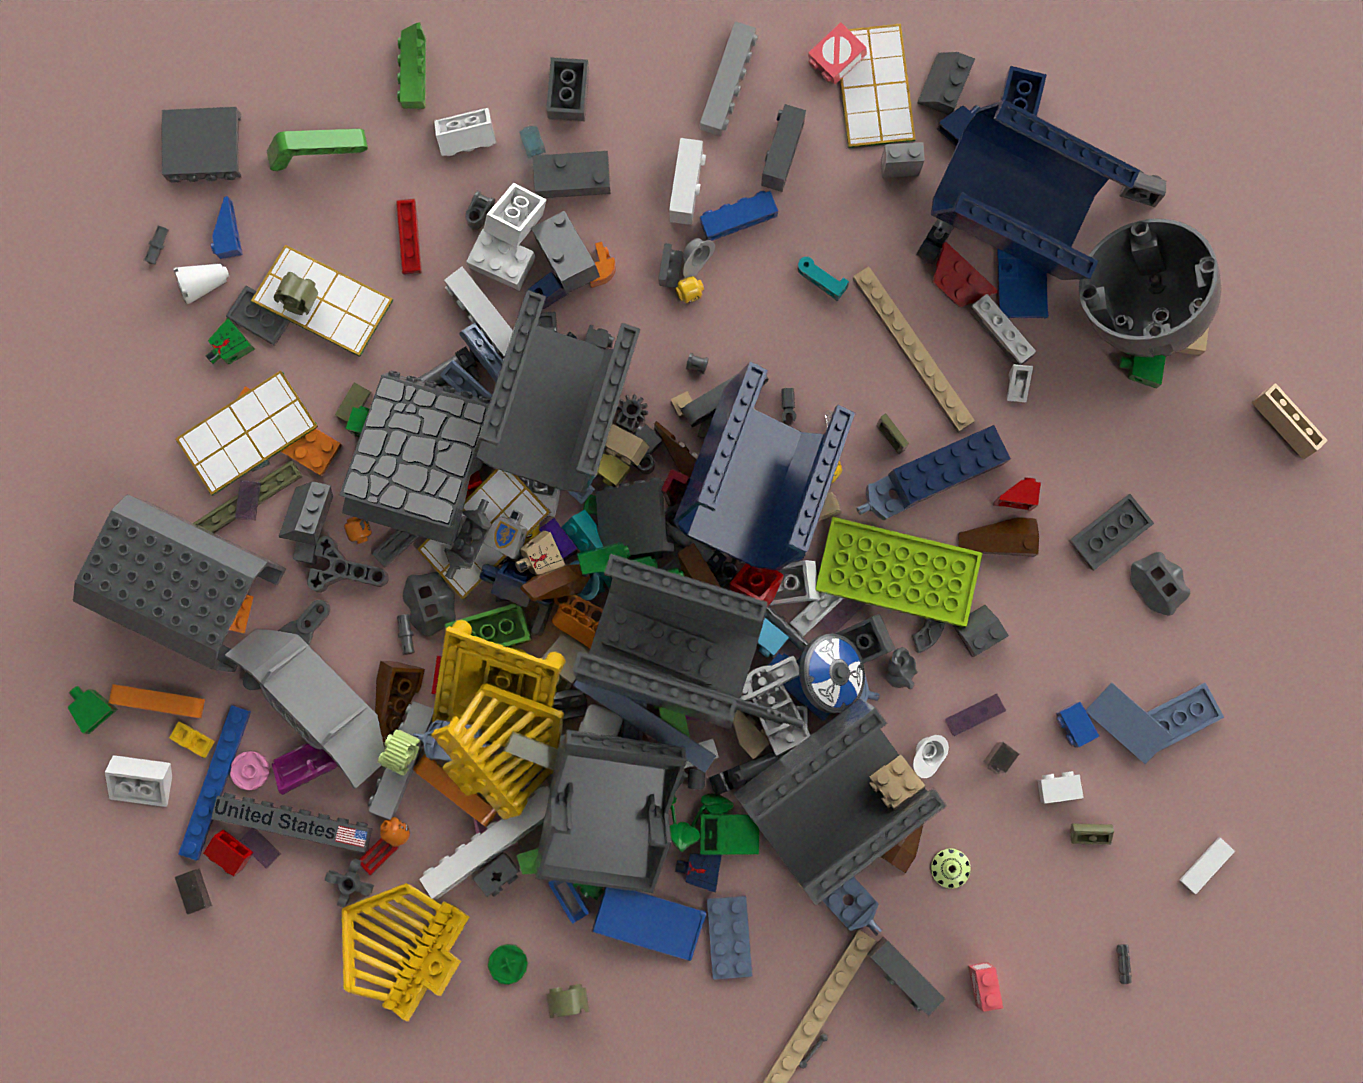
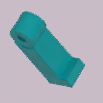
M802 257L799 260L798 272L800 275L838 301L849 287L847 279L843 277L841 281H838L815 265L812 258Z

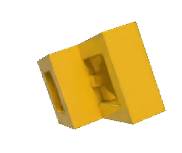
M178 721L169 739L177 744L188 748L203 758H206L215 743L213 739Z

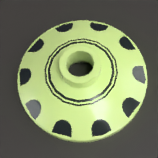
M956 849L940 851L936 854L931 864L933 878L945 888L962 886L968 880L971 871L968 858ZM950 865L955 866L953 873H950L948 870Z

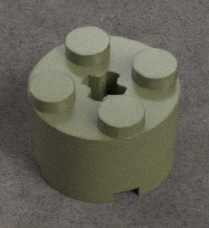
M288 272L280 282L273 298L277 303L279 301L283 303L282 308L291 313L303 315L306 312V315H308L318 296V291L315 288L316 283L310 279L304 280L295 273Z
M582 984L571 985L569 990L563 991L561 987L549 989L550 993L546 994L550 1018H554L556 1013L557 1017L580 1014L581 1009H584L585 1013L589 1012L586 988H582Z

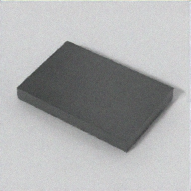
M246 285L226 317L275 346L290 321L252 303L251 300L256 291Z

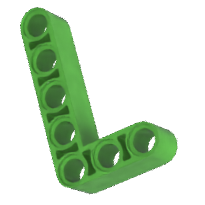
M363 129L283 131L274 136L267 149L270 170L281 171L287 168L293 156L362 153L368 150V145Z

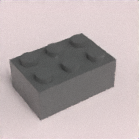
M551 57L546 107L548 119L585 122L589 80L588 60Z

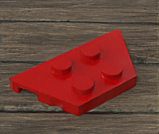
M947 242L943 243V249L937 262V270L934 273L932 283L958 307H963L980 300L986 294L990 296L998 292Z

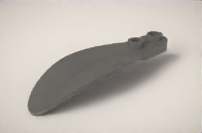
M316 600L311 603L297 620L287 623L278 631L297 634L310 645L314 631L330 614V605L324 600ZM320 606L324 608L322 613L318 611ZM307 620L311 622L310 627L306 626ZM246 671L243 677V686L248 690L261 689L260 684Z

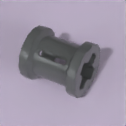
M690 353L686 369L689 370L691 368L701 371V374H705L709 358H700Z

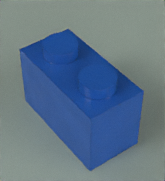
M1076 702L1056 713L1058 716L1056 720L1061 728H1065L1068 734L1066 738L1071 746L1074 745L1075 748H1078L1100 737L1081 702Z

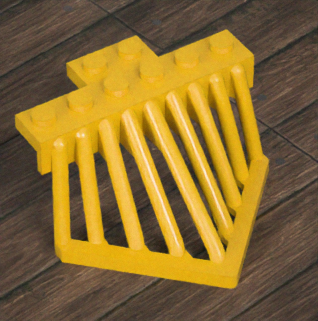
M486 683L481 685L460 720L457 716L453 717L448 726L434 730L431 736L449 755L450 759L453 760L445 763L442 769L466 796L480 792L496 810L498 815L505 820L521 815L528 803L527 798L550 774H553L554 770L545 767L537 778L523 792H520L544 766L535 764L517 783H513L534 762L526 760L512 773L506 774L524 758L515 756L507 763L500 765L513 754L504 751L493 756L491 755L508 741L512 731L519 732L537 716L547 719L525 736L534 739L544 732L536 741L558 749L564 713ZM484 695L491 697V701L472 726L467 729L465 726ZM498 703L510 704L480 737L474 738L476 732ZM521 708L529 711L495 742L482 747L516 710Z
M408 883L344 907L342 909L344 990L355 995L384 1001L382 1007L392 1010L401 1019L409 1022L427 989L441 996L461 963V960L454 956L450 950L467 923L469 916L452 904L444 901L442 904L436 902ZM408 894L414 896L434 909L436 915L431 914L403 896ZM395 900V902L426 919L430 925L423 924L388 902ZM379 906L418 929L423 934V937L373 908ZM364 912L410 939L417 947L415 948L362 917L359 913ZM354 921L402 949L410 956V959L358 933L354 929ZM354 940L396 961L404 968L403 971L354 949ZM355 959L393 975L397 978V981L393 982L356 969ZM355 978L388 988L391 991L389 994L355 986Z

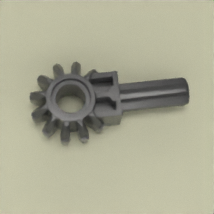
M633 394L632 400L626 395V402L620 399L619 403L622 406H617L616 409L621 411L617 414V426L632 433L635 427L639 426L638 419L644 422L645 418L642 415H648V411L643 410L648 407L647 403L641 404L643 402L642 397L636 401V394ZM631 406L637 408V412L634 415L627 413L628 408Z

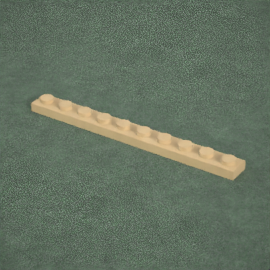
M867 267L853 276V280L956 430L960 432L974 423V418L871 268Z
M860 929L857 930L763 1083H787L875 943V939Z

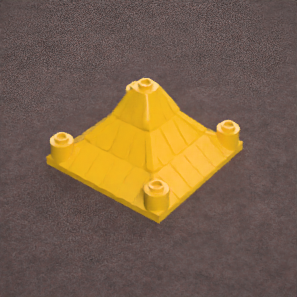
M464 620L456 621L452 627L448 626L445 631L432 722L436 720L451 722L453 717L456 716L460 720L481 685L486 683L553 708L559 674L565 665V658L560 653L550 652L545 660L528 655L526 651L520 648L503 647L502 645L471 636V625ZM484 695L469 719L468 725H472L491 701V697ZM498 703L480 727L482 734L501 716L510 704ZM521 708L516 710L488 741L495 742L529 711ZM542 716L534 717L517 733L525 736L547 718ZM542 732L540 735L534 738V740L539 738L542 734H544V732Z

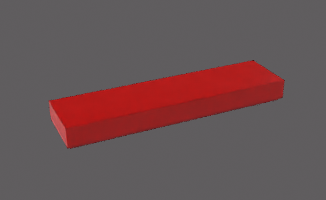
M397 200L402 273H422L416 200Z

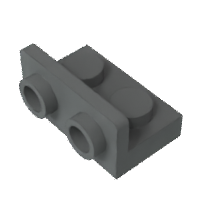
M664 243L659 286L676 288L678 287L677 283L680 277L683 252L672 250V244Z
M578 688L555 693L553 708L564 713L563 721L584 717L588 709L585 693Z

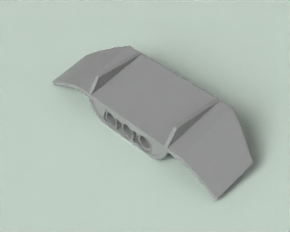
M255 629L225 654L226 658L242 667L260 684L262 693L268 703L309 745L316 749L323 748L332 757L354 789L381 766L378 763V758L385 751L377 714L299 635L281 631Z

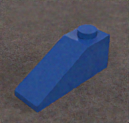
M228 196L223 199L212 235L213 243H211L213 254H216L220 259L243 255L233 202Z

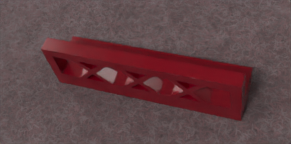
M673 469L670 470L661 488L667 505L670 507L675 505L679 495H684L690 479L688 476Z

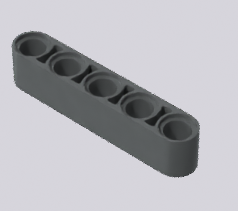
M735 376L681 409L682 414L691 427H695L714 416L724 387ZM767 376L765 377L763 385H765L769 380Z

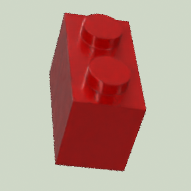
M224 829L213 836L203 852L210 861L219 865L226 873L231 874L233 877L244 869L254 853Z

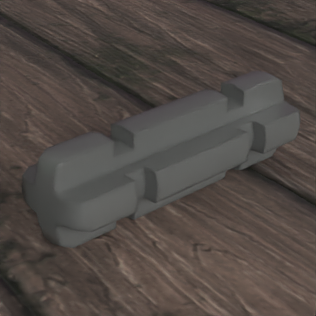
M1127 944L1117 945V952L1120 955L1118 956L1119 972L1121 973L1119 975L1120 982L1122 984H1130L1132 978L1129 974L1131 972L1130 956H1128L1129 946Z

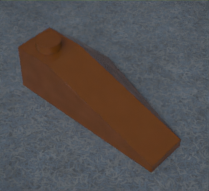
M695 543L677 552L684 577L722 588Z

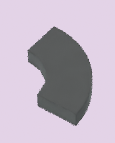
M925 618L924 626L919 632L912 635L917 654L929 649L937 642L944 629V622Z

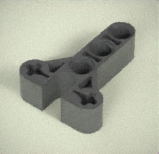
M324 536L318 540L314 555L319 558L328 559L330 567L325 571L311 568L307 584L310 589L321 593L327 590L328 586L342 579L382 587L387 584L389 576L381 568L347 561L338 550L337 542L328 536ZM325 544H331L330 548H324ZM344 564L345 571L338 573V566ZM360 568H363V576L357 578L356 571ZM381 572L383 574L382 580L375 582V574ZM315 581H321L322 584L315 585Z

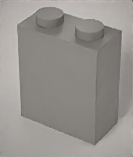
M923 142L886 144L881 157L882 178L919 176L925 161Z

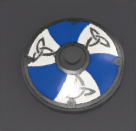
M825 634L814 638L805 647L800 659L799 677L806 697L816 708L827 713L843 712L861 697L865 684V669L861 655L851 641L838 634Z

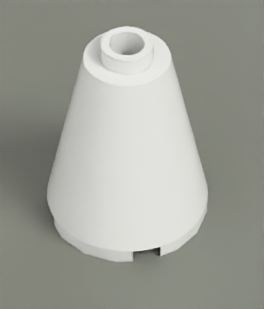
M221 264L173 268L186 305L226 283V278L229 277L226 266L222 267Z

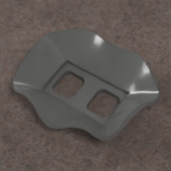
M1152 553L1132 564V585L1136 591L1143 595L1146 605L1151 610L1167 616L1173 615L1176 609L1190 596V589L1184 582L1182 568L1167 560L1163 553ZM1160 567L1165 575L1160 580L1155 581L1151 576V571ZM1168 583H1172L1176 588V592L1170 597H1167L1162 590Z
M438 572L408 576L403 590V601L410 608V622L417 630L426 636H430L445 628L446 623L455 621L454 593ZM430 586L432 596L421 599L419 589ZM436 604L438 614L427 617L424 608Z

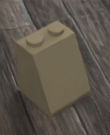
M565 632L561 633L542 657L545 660L550 652H558L565 658V665L559 674L556 692L573 688L577 679L572 669L578 651L586 654L590 652V648Z

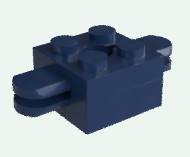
M509 559L501 569L489 564L482 566L479 578L493 584L492 594H495L500 599L512 601L520 607H527L532 601L520 589L523 584L536 576L530 573L529 569L520 573L516 568L515 562ZM552 598L535 602L548 606L551 605Z

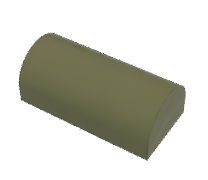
M1071 824L1070 836L1072 844H1111L1114 835L1112 824Z

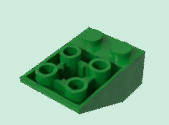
M701 814L700 854H759V828L750 815Z

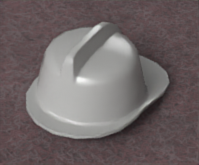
M695 238L687 244L683 254L685 261L683 267L684 278L695 277L700 272L704 264L714 253L715 244L713 241H703L700 238Z

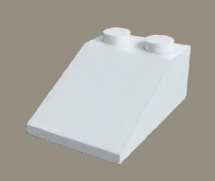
M815 561L791 562L778 572L782 573L784 577L770 606L819 600V592L815 590L817 584Z

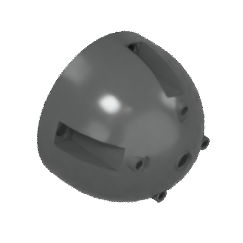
M1170 219L1140 220L1113 231L1101 240L1089 254L1090 257L1098 260L1091 279H1079L1081 304L1095 331L1114 348L1138 357L1154 358L1155 355L1161 354L1167 357L1172 352L1177 353L1193 344L1209 328L1216 315L1221 298L1220 270L1210 243L1196 229L1182 222Z

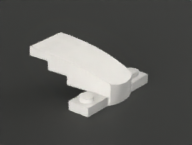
M794 656L773 666H762L747 675L740 699L746 701L752 699L755 704L784 712L787 716L803 720L783 686L784 683L799 676V666ZM759 717L777 757L792 750L811 736L805 723H803L801 729L786 723L779 724Z

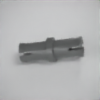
M157 225L152 241H149L150 247L144 261L156 265L159 253L164 249L163 243L169 232L168 229Z
M409 614L397 616L400 632L398 633V638H401L402 654L415 653L412 640L414 634L411 631Z

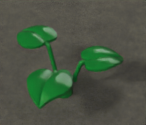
M714 793L702 796L700 802L703 806L700 807L691 826L687 822H679L677 824L675 808L671 805L670 809L673 824L669 825L671 841L683 852L700 838V832L694 826L703 810L706 809L710 814H723L731 810L734 804L722 795L716 796ZM675 796L672 804H675L677 802V798Z

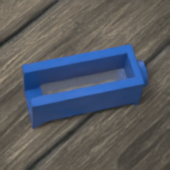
M555 880L548 882L572 924L591 913L579 892L573 886V883Z

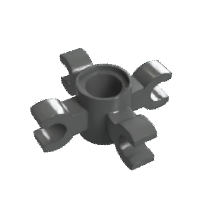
M354 858L351 861L348 873L345 875H341L333 870H329V873L327 872L325 881L338 884V888L341 891L337 902L338 906L345 907L348 904L350 894L354 890L366 896L372 893L374 885L361 882L357 874L362 862L361 860ZM345 880H351L353 886H348Z

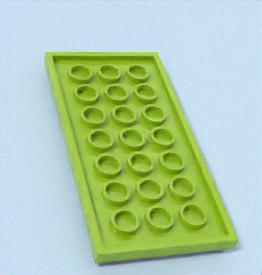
M832 517L815 590L935 621L967 627L982 553Z

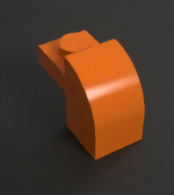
M602 242L595 243L599 261L594 263L600 277L590 282L591 288L609 282L616 270L615 258H610L608 248L603 247Z

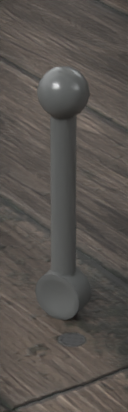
M827 1034L820 1036L818 1043L806 1058L799 1063L800 1068H806L807 1061L820 1045L828 1040Z

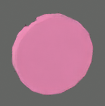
M254 751L243 752L233 760L230 775L234 784L244 790L258 789L268 780L270 766L262 754Z

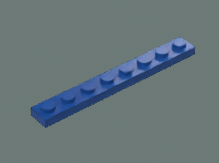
M231 705L178 855L196 861L199 860L213 821L211 818L216 798L223 793L231 770V764L235 759L251 711Z

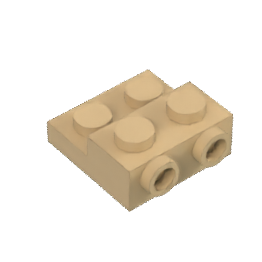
M899 755L888 765H884L870 776L871 782L869 783L875 792L880 791L883 795L881 800L887 808L892 807L893 810L897 809L925 787V784L902 755Z

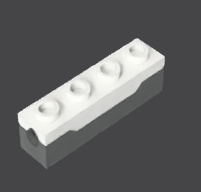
M988 294L972 305L969 312L1013 364L1022 365L1036 353L1035 349Z

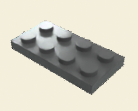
M1128 494L1070 539L1069 542L1094 571L1151 527L1154 522L1133 496Z

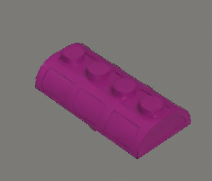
M308 743L274 759V763H272L277 788L281 795L339 767L323 748L316 749Z

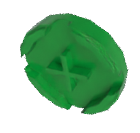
M505 944L496 948L490 955L488 968L493 979L507 985L522 979L528 966L527 956L524 951L513 944Z

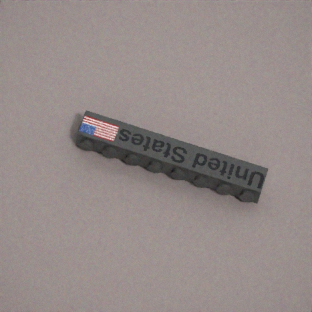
M224 793V795L217 796L211 819L363 853L368 851L373 828H368L367 823L356 822V825L350 824L348 819L339 817L336 821L330 819V815L319 813L318 816L311 815V811L300 809L299 812L292 811V807L285 805L277 808L273 807L274 803L262 801L259 804L255 803L253 798L243 797L241 800L235 798L236 795L231 793Z

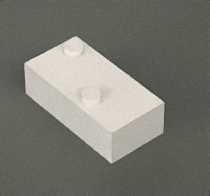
M680 138L669 208L670 222L692 225L696 196H699L701 184H698L701 166H705L706 155L703 154V141Z

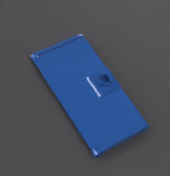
M997 248L999 308L1007 318H1049L1047 273Z
M605 887L592 932L691 961L706 917V911L638 891Z

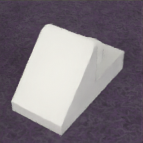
M1013 364L1009 372L1010 382L1007 401L1027 402L1033 366Z

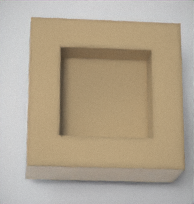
M688 391L671 399V403L679 417L683 416L681 409L692 402Z

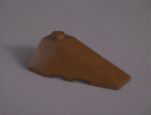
M656 421L654 428L662 439L680 473L690 478L698 455L695 452L690 454V450L683 442L679 441L677 443L675 436Z
M1017 517L959 532L958 547L981 552L982 554L1035 557L1039 554L1037 519Z
M579 564L566 565L534 576L523 584L520 589L532 601L576 595L582 592L591 575L589 573L582 574Z
M380 661L376 678L375 713L378 716L383 742L386 741L389 735H393L403 722L402 718L408 705L411 704L415 693H418L421 688L425 672L424 668L395 661Z
M924 823L880 857L906 873L916 858Z

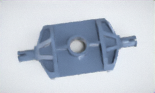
M889 476L866 486L867 502L856 508L859 515L872 511L878 518L886 520L906 510L899 496L897 499L890 498L889 491L896 490Z
M436 720L431 724L427 733L413 734L416 738L420 739V742L424 743V751L429 760L434 758L453 761L431 736L434 730L448 726L450 722ZM466 724L465 727L469 729L472 725ZM479 728V730L476 732L474 738H478L482 735L481 728Z
M854 876L822 900L850 931L865 926L869 927L876 936L879 933L875 928L879 932L882 931L873 922L879 903ZM851 894L854 900L851 905L843 903L844 895Z

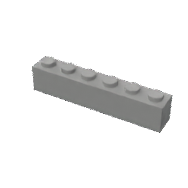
M735 21L700 122V130L718 136L722 135L723 130H727L729 125L728 115L733 113L735 103H733L734 97L739 96L741 86L738 85L740 80H744L747 69H744L745 65L750 63L752 57L751 47H755L758 40L755 27Z
M413 701L412 704L408 705L405 715H407L406 720L400 724L398 730L414 736V733H427L433 723L434 709ZM423 742L417 744L420 750L415 760H412L406 768L409 770L404 776L383 767L385 772L383 777H379L375 788L378 789L376 794L371 796L368 806H370L369 812L389 820L395 817L413 773L412 769L415 767L423 748Z

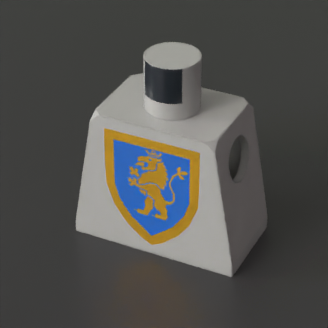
M513 510L509 519L498 517L488 531L483 543L512 559H519L521 555L520 548L524 545L528 530L520 525L524 514Z

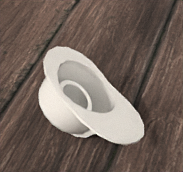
M933 735L919 741L913 760L914 771L919 777L929 778L937 771L948 754L949 745L946 738L941 735Z

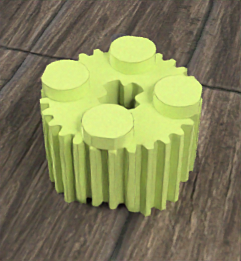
M395 730L393 735L387 737L384 743L387 748L385 752L380 754L378 763L404 776L409 770L406 768L407 765L417 757L420 750L417 744L420 743V739L401 730Z

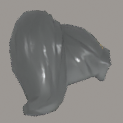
M897 648L888 662L889 672L886 679L892 687L913 689L914 682L911 679L918 673L915 659L909 655V651L906 648Z

